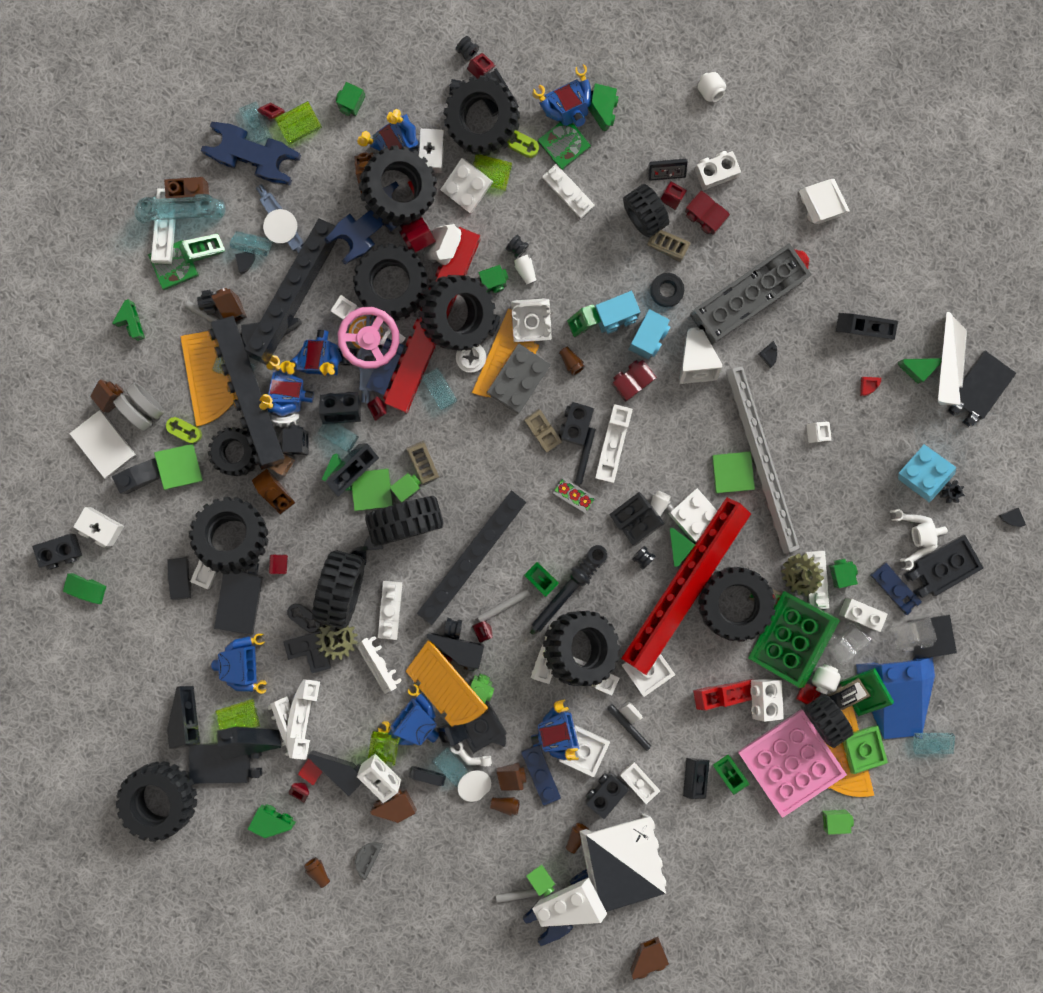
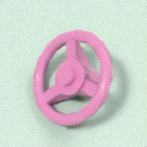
M361 307L350 312L342 320L338 330V346L343 356L352 365L363 369H376L387 364L396 355L400 344L399 330L394 319L385 311L375 307ZM362 315L377 316L372 326L363 327L359 330L358 334L346 333L348 325L355 318ZM383 321L388 324L392 333L390 349L384 356L378 348L381 339L378 329ZM346 341L358 342L362 348L371 350L376 360L363 361L356 358L349 351Z

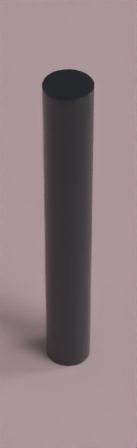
M589 427L575 483L582 484L596 431L595 428Z
M613 704L607 707V710L645 751H648L651 748L648 741Z

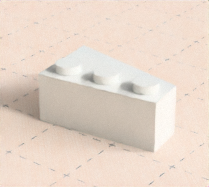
M589 878L540 899L532 908L541 927L601 923L607 915Z

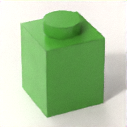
M407 473L390 488L403 503L421 489L419 487L421 482L415 474L411 476Z
M847 810L822 811L823 828L828 835L852 833L851 827L854 826V820Z
M542 864L526 876L539 896L543 894L546 897L554 891L553 886L555 883Z

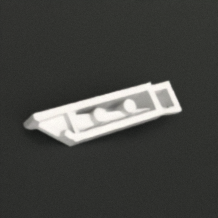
M950 312L946 313L938 402L940 405L960 406L959 388L963 387L967 330Z

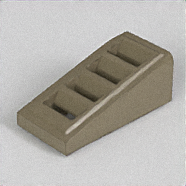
M660 230L650 238L647 245L681 262L691 243ZM658 235H661L662 237L659 243L655 244L654 242L656 241ZM665 238L669 239L666 246L662 247L661 245ZM672 242H674L675 245L673 249L669 250V246ZM678 246H682L680 252L677 253L676 250Z
M424 441L406 448L421 484L439 477ZM423 448V452L413 455L412 452ZM426 455L427 459L416 462L415 459ZM426 463L430 464V466L425 467L421 470L419 469V466L424 465ZM429 470L433 471V473L427 476H422V473H425Z

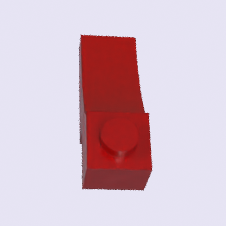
M753 679L693 690L696 709L709 710L752 700L751 680Z

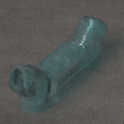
M197 194L195 197L157 199L156 197H145L138 201L134 213L136 219L141 223L153 220L208 217L221 219L225 215L226 208L221 199H215L208 194Z

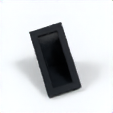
M446 724L436 728L442 746L452 747L468 738L463 724L454 725L453 727Z

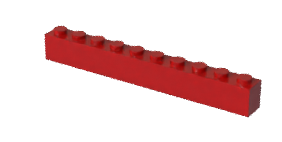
M459 227L458 229L461 230V240L456 252L448 264L438 267L435 277L438 279L448 275L466 276L480 243V235ZM457 295L453 297L448 304L446 312L447 319ZM422 317L420 319L417 318L414 323L413 329H415L413 336H409L406 342L407 351L400 356L398 372L394 371L391 378L393 384L390 389L386 390L383 397L386 405L404 413H408L436 347L431 342V338H427L424 334L426 329L421 328L420 322Z
M726 497L622 656V660L643 674H648L750 517L751 513L741 503Z

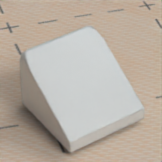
M829 422L807 424L809 443L832 441Z
M629 701L619 709V712L631 724L642 719L641 713Z

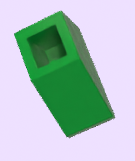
M595 83L591 89L592 98L588 110L602 131H607L614 124L615 115L613 114V109L616 108L619 97L616 96V88Z
M262 804L258 808L248 830L263 838H268L291 830L296 821L293 820L291 815L287 813L280 814L276 812L275 807L269 804Z

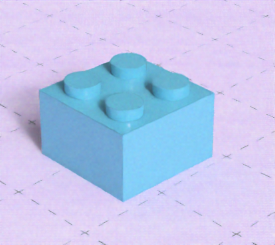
M632 291L595 306L601 319L598 325L601 332L607 331V334L617 331L618 327L623 324L627 327L636 323L635 320L638 319L641 313Z
M649 309L628 350L647 360L651 356L655 357L662 345L659 343V340H663L670 329V326H668L670 320Z
M924 444L899 472L898 479L930 503L955 475L956 467Z

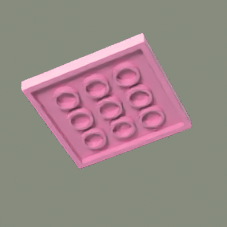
M802 709L738 751L782 818L847 775Z

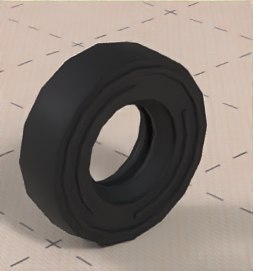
M662 273L656 276L650 287L653 301L662 307H672L678 304L683 298L685 291L681 278L673 273ZM662 284H672L675 290L674 294L670 297L663 296L660 292Z

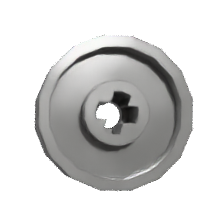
M133 382L126 389L128 396L120 394L114 400V404L119 411L142 431H146L152 425L151 418L159 419L165 413L163 407L153 396L136 382Z

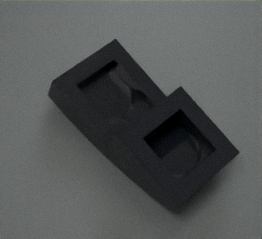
M188 558L167 559L171 600L191 598Z

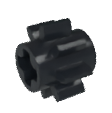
M211 289L201 291L202 295L197 297L200 311L206 312L207 315L216 313L217 306L212 299V295L215 294L211 292Z
M954 480L952 484L949 481L941 489L942 495L939 497L946 498V503H951L952 500L954 503H959L958 498L965 496L962 490L964 486L957 485V480Z

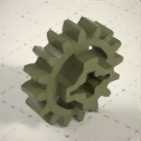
M798 553L788 558V561L783 564L785 568L781 572L785 576L782 577V580L788 581L786 587L791 586V592L797 590L798 595L804 593L808 596L822 586L821 581L824 577L820 573L823 572V569H818L820 563H814V557L808 559L807 554L801 556Z
M325 625L324 628L318 627L321 633L315 634L319 638V641H316L315 644L321 645L318 651H325L324 657L330 654V659L334 660L337 656L339 660H342L343 654L348 657V651L355 650L352 645L358 643L354 640V637L358 636V634L352 633L355 629L354 626H347L343 629L338 628L336 631L329 630L332 626ZM346 632L348 633L349 637L348 641L346 640L345 636ZM324 636L327 637V645L324 643ZM333 636H338L340 642L334 643L335 639ZM337 647L344 648L339 652H333Z

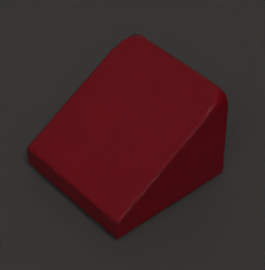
M481 53L470 60L467 70L479 79L480 76L489 73L496 65L485 54Z
M670 181L661 197V201L676 210L687 190Z
M271 554L269 574H286L288 555Z

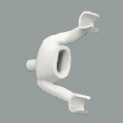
M900 509L890 510V513L895 512L896 514L895 519H891V521L905 520L920 523L912 528V538L915 546H923L924 548L916 551L906 559H900V562L905 561L906 566L901 568V570H910L913 568L914 561L931 553L938 547L937 536L947 534L948 530L945 526L935 528L933 520L929 517L905 514Z

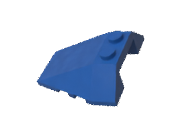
M933 657L913 658V661L883 664L875 662L856 664L857 674L875 668L894 701L893 705L872 712L883 739L921 736L935 678Z

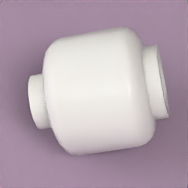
M711 72L705 73L700 77L697 88L706 101L717 102L725 95L726 84L718 73Z
M823 664V667L819 666L816 668L812 683L817 687L816 691L827 695L828 691H836L841 676L838 673V669Z

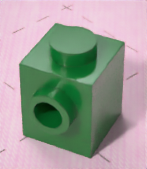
M346 82L343 89L339 90L336 96L339 111L347 116H350V114L356 116L365 99L364 90Z
M500 265L478 272L481 283L488 288L486 292L493 291V293H498L507 286L506 281L509 278L506 269L502 270Z
M846 558L834 560L835 564L829 565L834 588L858 584L856 578L858 570L853 561H846Z

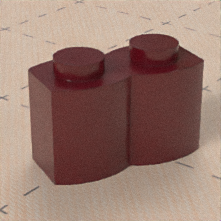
M700 191L685 209L686 217L690 221L698 222L703 232L706 234L711 233L712 235L720 229L730 216L728 211L703 191Z
M422 216L417 221H412L409 225H400L402 229L399 231L407 247L410 250L413 249L415 253L436 242Z
M635 360L628 366L630 370L626 373L621 371L613 377L614 382L611 385L625 402L657 378L644 360L640 362Z

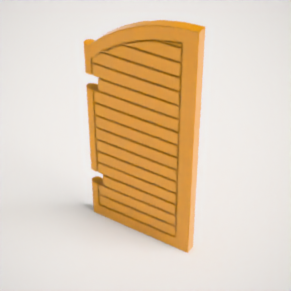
M511 309L507 310L472 391L473 394L491 397L486 393L518 343L536 354L539 345L534 343L535 341L514 342Z
M208 331L180 336L196 427L218 419L233 405V400H236L234 393L230 394L228 392L227 382H229L227 375H223L221 369L222 359L217 358L214 349L217 345L215 340L211 341Z
M428 640L405 672L415 683L418 680L421 684L418 686L440 714H443L445 711L447 714L445 720L451 727L466 724L479 718L488 707L435 645Z
M853 706L841 710L849 721L853 732L858 731ZM843 742L835 748L827 745L847 774L828 787V789L831 788L839 793L854 797L874 796L869 770L851 774Z

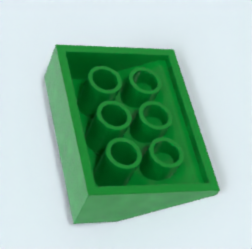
M783 591L774 608L776 611L775 615L771 617L772 623L770 626L765 627V632L758 638L748 659L798 688H804L840 619Z

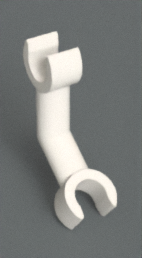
M462 741L458 743L460 750H455L453 746L450 747L451 751L454 754H458L469 766H491L492 764L491 756L471 758L464 750Z

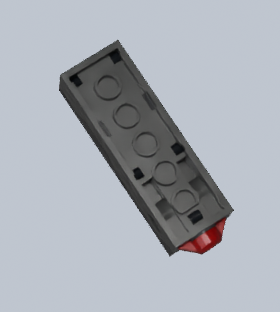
M790 243L696 307L691 312L690 317L698 328L704 331L711 345H714L808 279L812 274L808 270L809 258L804 251L793 249Z

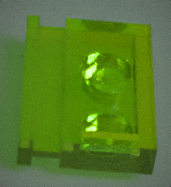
M308 101L275 118L288 145L322 128Z
M480 154L475 155L473 166L493 181L490 187L506 191L512 162Z
M250 699L216 710L219 730L232 727H260L254 700Z
M373 731L370 739L368 759L376 754L385 764L388 761L392 762V765L395 766L400 737L394 739L391 738L392 735Z

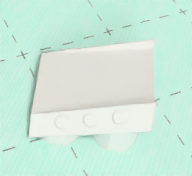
M829 179L799 190L801 201L808 210V221L811 223L820 224L850 212L835 179Z
M455 224L438 226L433 230L432 235L436 242L425 248L423 253L425 261L431 263L437 261L442 265L450 262L461 240V230L456 228Z
M549 299L511 301L514 342L552 339Z

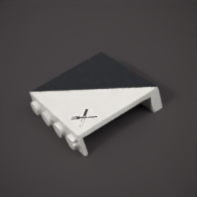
M641 814V819L591 832L587 829L580 831L588 877L606 912L666 894V880L661 871L663 864L657 851L659 844L653 831L655 824L652 818L646 814Z

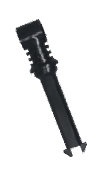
M595 545L591 547L585 555L586 559L583 558V562L578 563L580 566L570 569L572 570L570 573L571 579L532 623L533 628L530 631L532 635L537 630L539 632L542 631L579 586L590 584V575L593 576V572L598 571L596 568H600L608 558L607 551L603 546ZM601 550L603 558L601 560L593 559L594 551Z

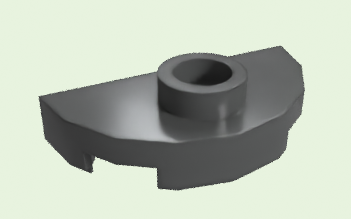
M368 843L362 846L357 853L355 859L356 869L359 876L366 880L383 843Z

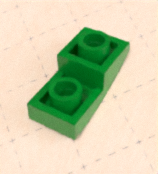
M67 573L63 592L95 604H102L106 590L105 585L93 579L86 580L74 573Z

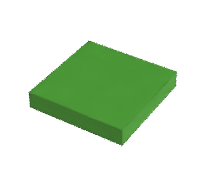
M193 444L154 452L163 490L203 481Z
M751 452L712 455L716 493L755 490Z
M389 469L365 471L352 484L354 511L385 508L393 505Z
M877 725L854 731V735L843 742L851 774H857L888 763Z

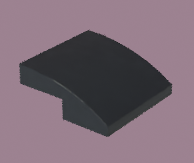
M640 492L609 514L618 529L623 530L632 546H636L665 524Z
M950 615L907 620L915 659L957 653Z

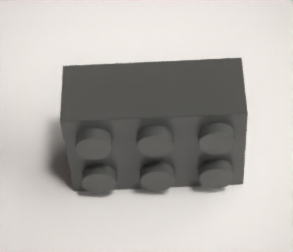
M518 343L486 394L519 414L551 364Z

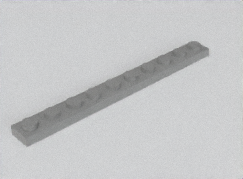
M743 366L726 370L728 381L731 384L733 397L739 410V417L742 420L745 436L751 448V455L756 464V471L762 483V490L768 502L773 525L779 537V544L784 554L790 553L800 547Z

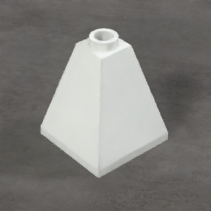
M697 327L690 328L685 339L679 384L716 381L721 372L722 363L704 331Z

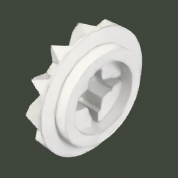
M481 345L473 347L471 350L457 351L456 362L463 371L468 373L478 372L484 367L486 353ZM472 350L473 355L479 359L473 360L470 365L469 360L463 357L470 356Z
M297 412L286 416L269 413L273 426L288 427V425H295L299 422V414Z

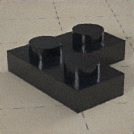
M321 631L283 641L288 660L307 655L311 673L330 669L329 656L324 657L325 651H318L321 645L315 644L316 641H319L315 634H320Z

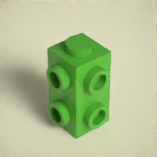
M484 674L474 675L470 685L471 689L484 704L486 700L490 702L494 692L490 677Z

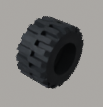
M642 184L623 197V204L627 215L637 230L645 237L650 238L669 225L668 212L663 202L648 185Z
M237 427L224 428V431H218V435L211 438L213 443L208 445V447H211V451H208V455L211 456L209 461L214 464L213 467L219 470L220 473L230 476L247 475L249 471L255 469V462L252 456L255 452L253 446L249 447L246 436H248V432ZM233 441L241 442L244 447L243 457L237 463H230L225 455L226 447Z
M822 694L804 706L805 714L822 739L830 747L835 748L854 735L849 721L829 696Z

